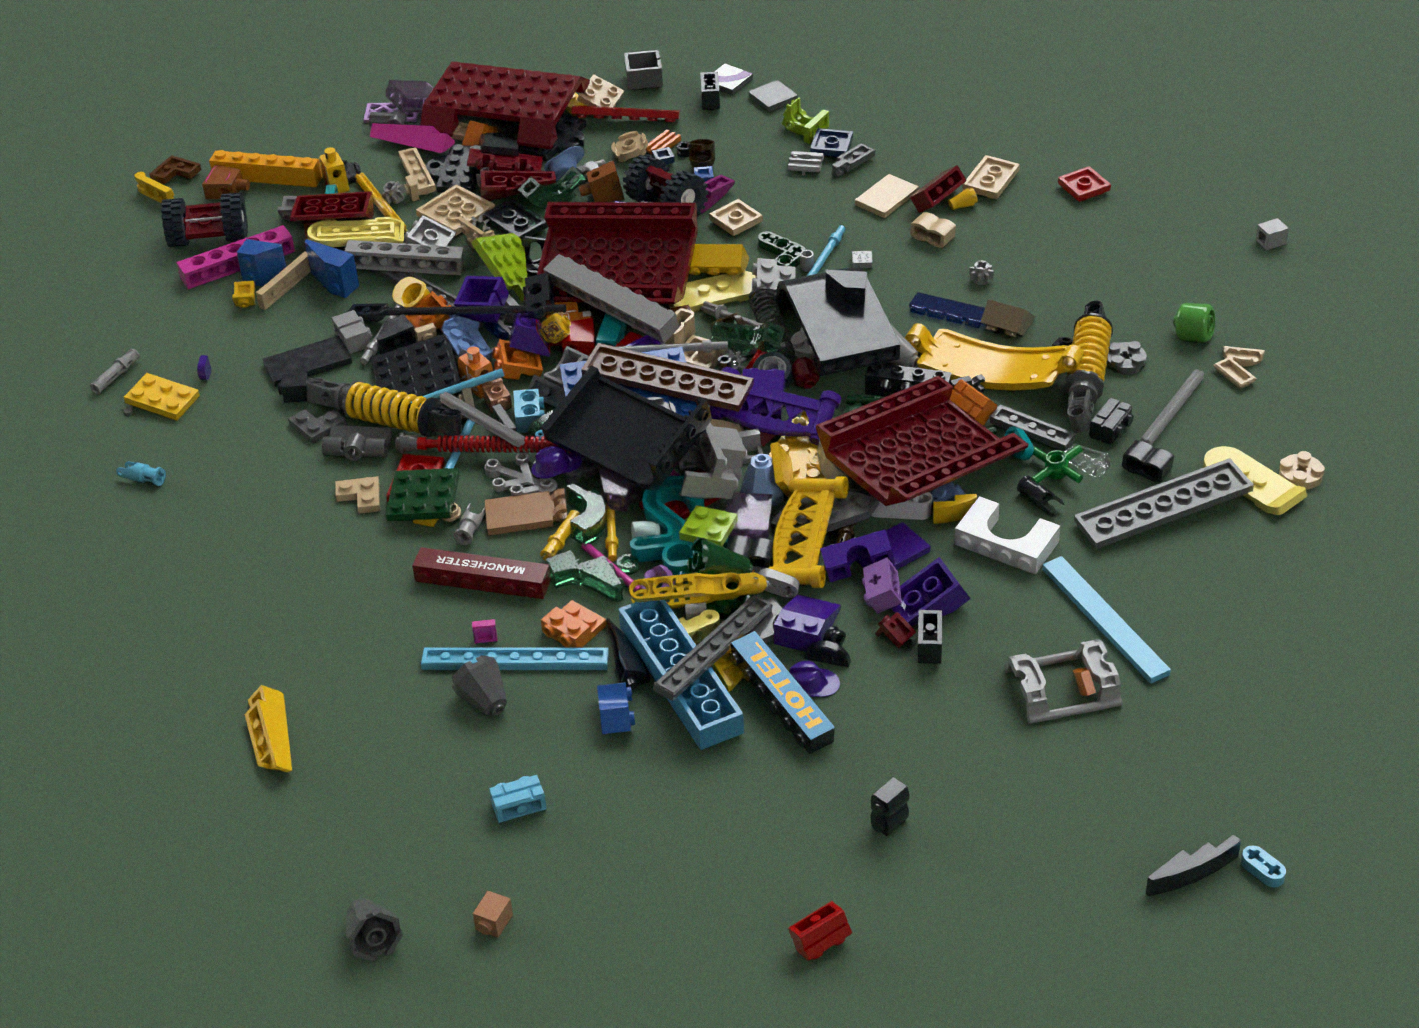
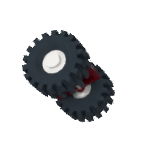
M646 154L644 156L639 155V159H633V164H628L629 170L624 172L626 177H623V182L626 184L623 185V189L626 190V195L638 202H658L657 198L663 199L661 203H696L697 216L701 214V209H705L704 202H708L706 195H709V191L706 190L708 185L704 183L705 180L687 171L676 172L677 175L668 173L670 171L669 167L666 166L665 162Z
M242 193L221 194L220 203L185 206L183 198L162 200V226L168 247L189 245V239L226 236L227 241H237L248 238V223Z

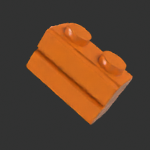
M962 379L954 386L950 397L951 402L981 425H985L990 415L998 406Z

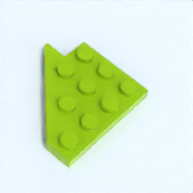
M514 233L474 239L471 244L494 277H503L507 290L513 289L523 303V287L525 286V278H527L525 248L521 244V239Z

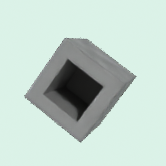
M1278 218L1260 223L1257 226L1256 241L1265 250L1285 245L1289 228Z

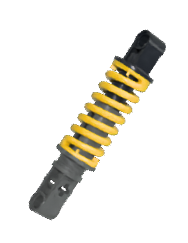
M1098 300L1087 303L1084 315L1080 316L1074 324L1072 345L1079 346L1084 351V356L1075 370L1067 372L1064 390L1068 394L1067 414L1072 430L1077 433L1084 432L1090 428L1094 404L1103 394L1110 339L1113 334V325L1106 317L1103 303Z
M322 378L306 380L307 402L334 407L338 411L344 412L347 418L360 419L383 426L387 425L388 427L415 432L424 437H432L437 432L448 436L462 433L461 411L444 408L441 401L437 398L431 397L426 399L423 396L417 397L415 394L408 395L406 392L389 390L385 387L380 388L376 385L371 386L357 380L351 382V384H340Z

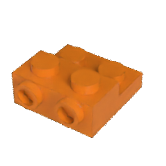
M432 291L413 307L452 306H446L448 302L442 295L437 296ZM449 315L405 316L412 323L414 329L433 323L436 330L439 328L441 332H443L441 329L444 321L451 319Z
M499 339L497 347L493 348L492 358L496 359L494 370L502 368L505 375L503 376L504 378L519 380L521 373L528 376L536 375L541 377L543 368L540 354L510 347V341Z
M571 600L562 609L555 607L541 619L542 633L560 642L564 647L582 648L607 626V621L600 615Z

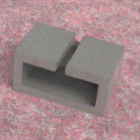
M354 310L332 317L334 332L336 336H340L349 354L365 349L367 344L370 343L372 338L369 327H365L363 318L361 316L358 317Z

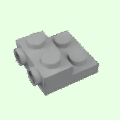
M422 215L419 221H414L411 231L405 233L404 242L405 244L449 246L455 238L456 232Z
M757 258V263H753L752 275H755V278L752 279V290L760 286L769 287L772 289L776 299L778 283L794 279L796 267L777 265V260ZM759 289V290L755 291V294L758 293V292H760V291H764V290L769 291V290H767V289ZM762 292L756 295L755 298L771 294L768 292ZM762 297L761 299H769V300H770L771 297Z

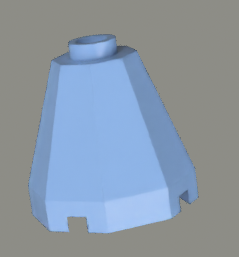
M757 454L752 457L742 480L740 499L751 508L763 505V509H770L784 501V493L775 483L772 458L768 454Z

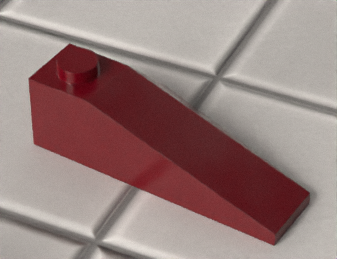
M481 171V197L488 201H493L556 183L555 171Z

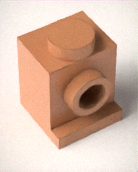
M502 378L482 384L484 400L492 413V406L501 404L504 410L512 408L511 395L503 384Z

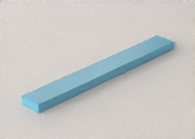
M1062 556L1043 564L1042 570L1150 684L1170 675L1171 669Z
M424 648L421 668L422 670H459L468 661H471L472 664L478 662L476 658L482 655L494 657L498 663L499 670H607L609 649Z

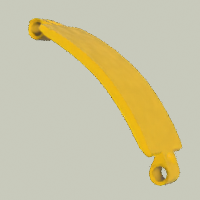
M919 323L914 324L905 336V339L918 352L922 353L917 361L919 368L951 372V380L970 376L972 379L976 375L982 374L985 377V382L980 384L985 389L1030 390L1049 387L1053 385L1059 374L1075 370L1084 356V351L1077 345L1036 348L1012 347L977 340L948 329H939L935 336L932 337L930 331Z

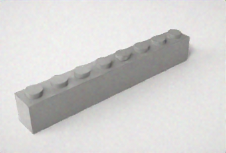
M558 254L543 269L544 273L548 272L553 285L662 343H665L679 328L677 315L672 310H667L657 302L647 300L643 295H638L629 288L618 285L612 279L608 280L600 273L589 270L585 265L575 263L569 257L566 258Z

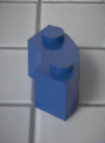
M626 682L597 685L602 734L631 731V726L635 725L634 711H629L628 701H632L631 687H626Z

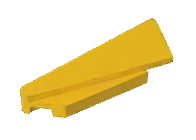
M261 685L248 699L250 708L244 714L257 764L265 769L280 770L288 773L292 771L284 694L278 690Z

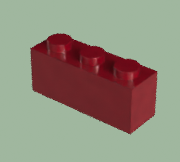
M958 165L941 172L911 195L910 199L920 213L934 207L967 180Z

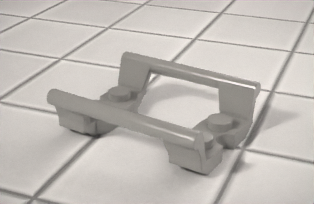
M1100 639L1081 642L1077 650L1032 658L1026 653L1008 657V662L1004 665L1006 673L1014 672L1015 677L1023 679L1021 680L1020 688L1027 701V720L1029 724L1122 706L1119 674L1113 662L1105 661L1108 652ZM1082 658L1087 670L1090 671L1091 678L1100 685L1097 701L1050 710L1045 693L1046 680L1040 666Z

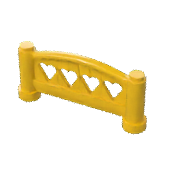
M837 476L835 479L794 478V480L789 481V492L793 494L787 501L775 529L772 550L773 566H770L769 569L796 578L800 585H811L812 588L824 587L826 579L825 568L818 565L821 553L820 548L823 546L835 498H847L849 491L847 477ZM803 498H809L816 503L809 508L799 510ZM800 515L812 521L799 528L794 527L797 523L796 518ZM794 533H799L807 539L796 545H789L792 541L791 536ZM789 551H794L802 557L791 563H784L787 559L786 554Z

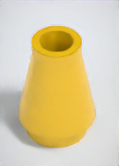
M966 188L948 200L951 210L974 206V203L978 202L973 188Z

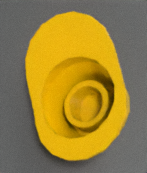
M406 277L395 285L392 297L397 304L408 308L415 306L430 292L423 281L414 277Z

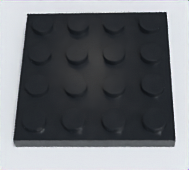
M444 334L371 358L376 385L380 388L385 387L389 390L406 392L408 395L415 394L418 397L461 383L452 346Z

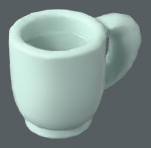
M652 521L632 522V539L640 536L659 535V523Z

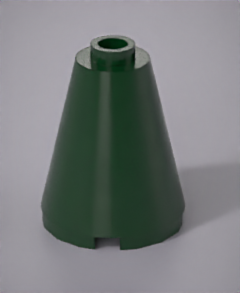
M698 537L694 540L690 549L694 553L692 558L688 557L687 574L752 573L753 566L749 558L705 538Z

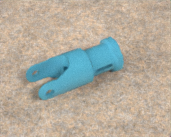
M127 461L125 468L118 467L116 469V473L120 477L142 483L152 482L156 486H161L166 478L165 469L161 467L152 468L147 464Z

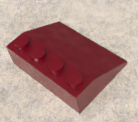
M372 191L297 196L290 215V221L304 224L322 220L373 219Z

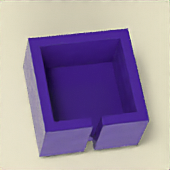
M466 276L454 306H504L509 292L503 277ZM463 314L459 316L478 322H497L500 314Z

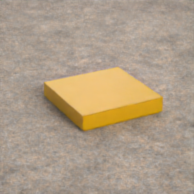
M779 442L771 443L775 483L787 498H790L793 493L789 492V481L794 480L791 458Z

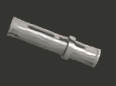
M131 348L124 356L117 358L109 369L90 384L91 390L95 394H100L121 373H126L129 370V367L140 358L139 353Z

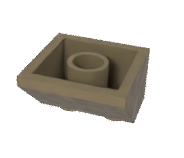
M988 299L981 323L986 325L985 329L997 332L1000 329L1005 331V335L1016 338V335L1023 336L1035 316L1025 309Z

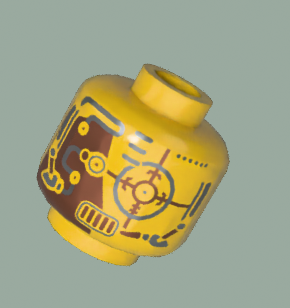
M555 313L542 321L540 333L547 342L556 344L570 334L569 326H571V323L565 315L561 316Z

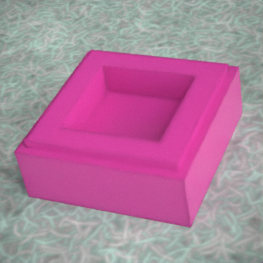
M495 619L472 622L475 644L498 641Z

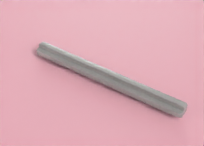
M1195 369L1141 437L1142 441L1150 445L1154 443L1203 380V371Z
M448 392L440 394L439 397L442 404L451 409L460 410L461 415L516 447L524 445L523 435Z

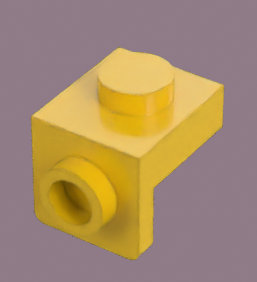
M254 281L234 282L232 299L235 306L245 308L249 305H255Z

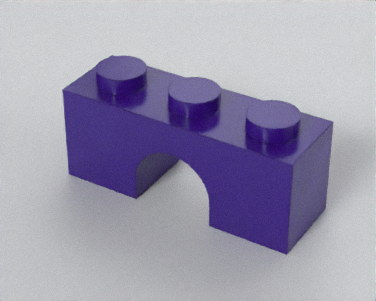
M886 530L876 531L868 535L820 548L830 582L852 576L850 571L851 564L858 559H867L873 564L888 558L892 564L895 563Z

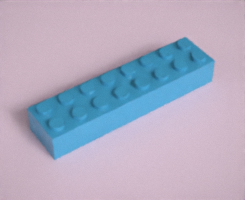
M665 600L635 602L618 609L620 629L638 653L655 682L696 647V644ZM711 667L674 701L667 698L700 750L744 733L743 713Z

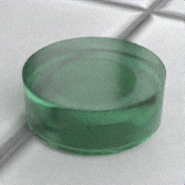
M632 554L621 555L616 561L617 567L627 575L634 574L639 570V559Z

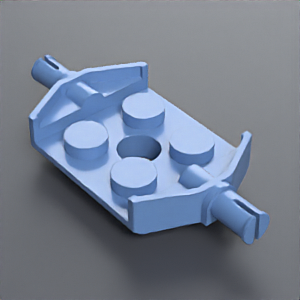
M449 315L451 319L444 321L441 330L457 356L460 357L466 354L469 347L475 346L479 348L480 354L488 360L492 359L493 350H490L478 331L480 322L460 317L459 315Z

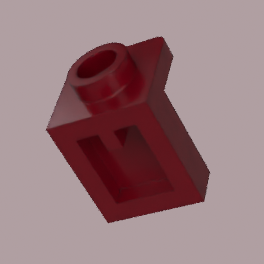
M896 612L892 617L886 615L878 623L880 628L875 634L879 637L884 633L899 649L915 635L916 631Z

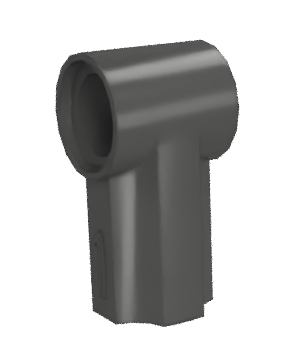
M399 109L394 110L392 113L371 112L369 115L370 127H372V123L404 125L407 120L406 113Z

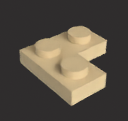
M378 476L335 481L337 502L357 500L359 514L380 511V483Z

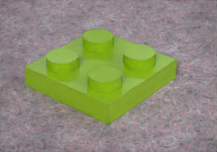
M696 505L679 532L680 540L694 542L699 537L723 546L738 522V515Z

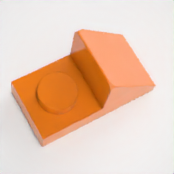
M471 120L462 145L480 146V135L484 133H497V129L488 124Z

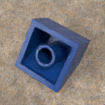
M246 239L236 252L243 281H254L256 286L267 284L286 268L282 244Z

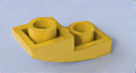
M977 494L955 495L954 501L933 502V524L963 519L976 502Z

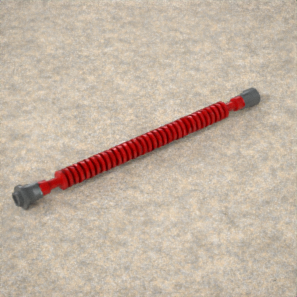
M400 433V436L396 437V449L401 454L427 450V448H437L438 452H448V450L449 452H453V450L454 452H464V449L465 452H475L476 449L477 453H480V451L485 453L486 450L487 453H491V450L493 453L497 451L502 453L503 449L504 453H507V451L513 453L514 449V453H518V451L521 453L525 449V453H529V450L531 453H534L535 450L538 453L540 449L545 447L559 446L546 440L544 436L541 437V440L540 436H536V440L534 436L530 438L525 436V443L520 447L512 445L499 436L498 438L497 436H492V438L487 436V439L486 436H476L475 439L474 435H471V437L466 435L465 438L464 435H460V437L458 435L454 437L449 436V438L447 435H438V439H427V437Z

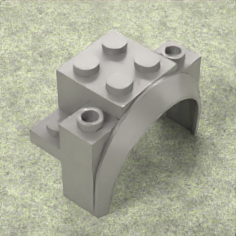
M711 423L707 426L681 459L696 465L707 473L685 471L684 481L679 492L680 496L697 499H732L734 491L738 488V481L741 479L742 464L747 459V450L742 443V438H740L737 429L715 427Z

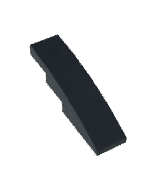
M1232 835L1217 848L1207 842L1192 855H1189L1184 850L1180 851L1148 877L1146 894L1150 897L1173 891L1215 873L1239 856L1241 840Z

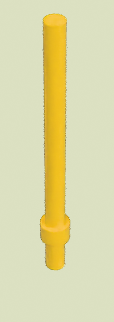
M605 470L607 519L605 547L608 550V559L614 562L617 560V549L619 547L615 524L613 474Z

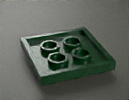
M459 469L395 471L385 513L386 520L404 521L451 518L460 476Z

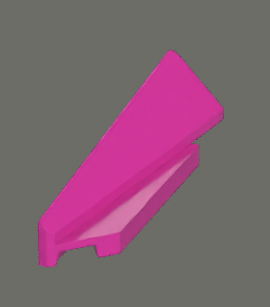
M372 123L370 137L438 153L445 152L455 143V140L448 134L440 133L433 126Z

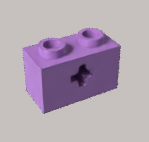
M888 558L863 568L864 578H862V582L866 591L864 600L869 607L872 606L878 614L902 604L898 571Z

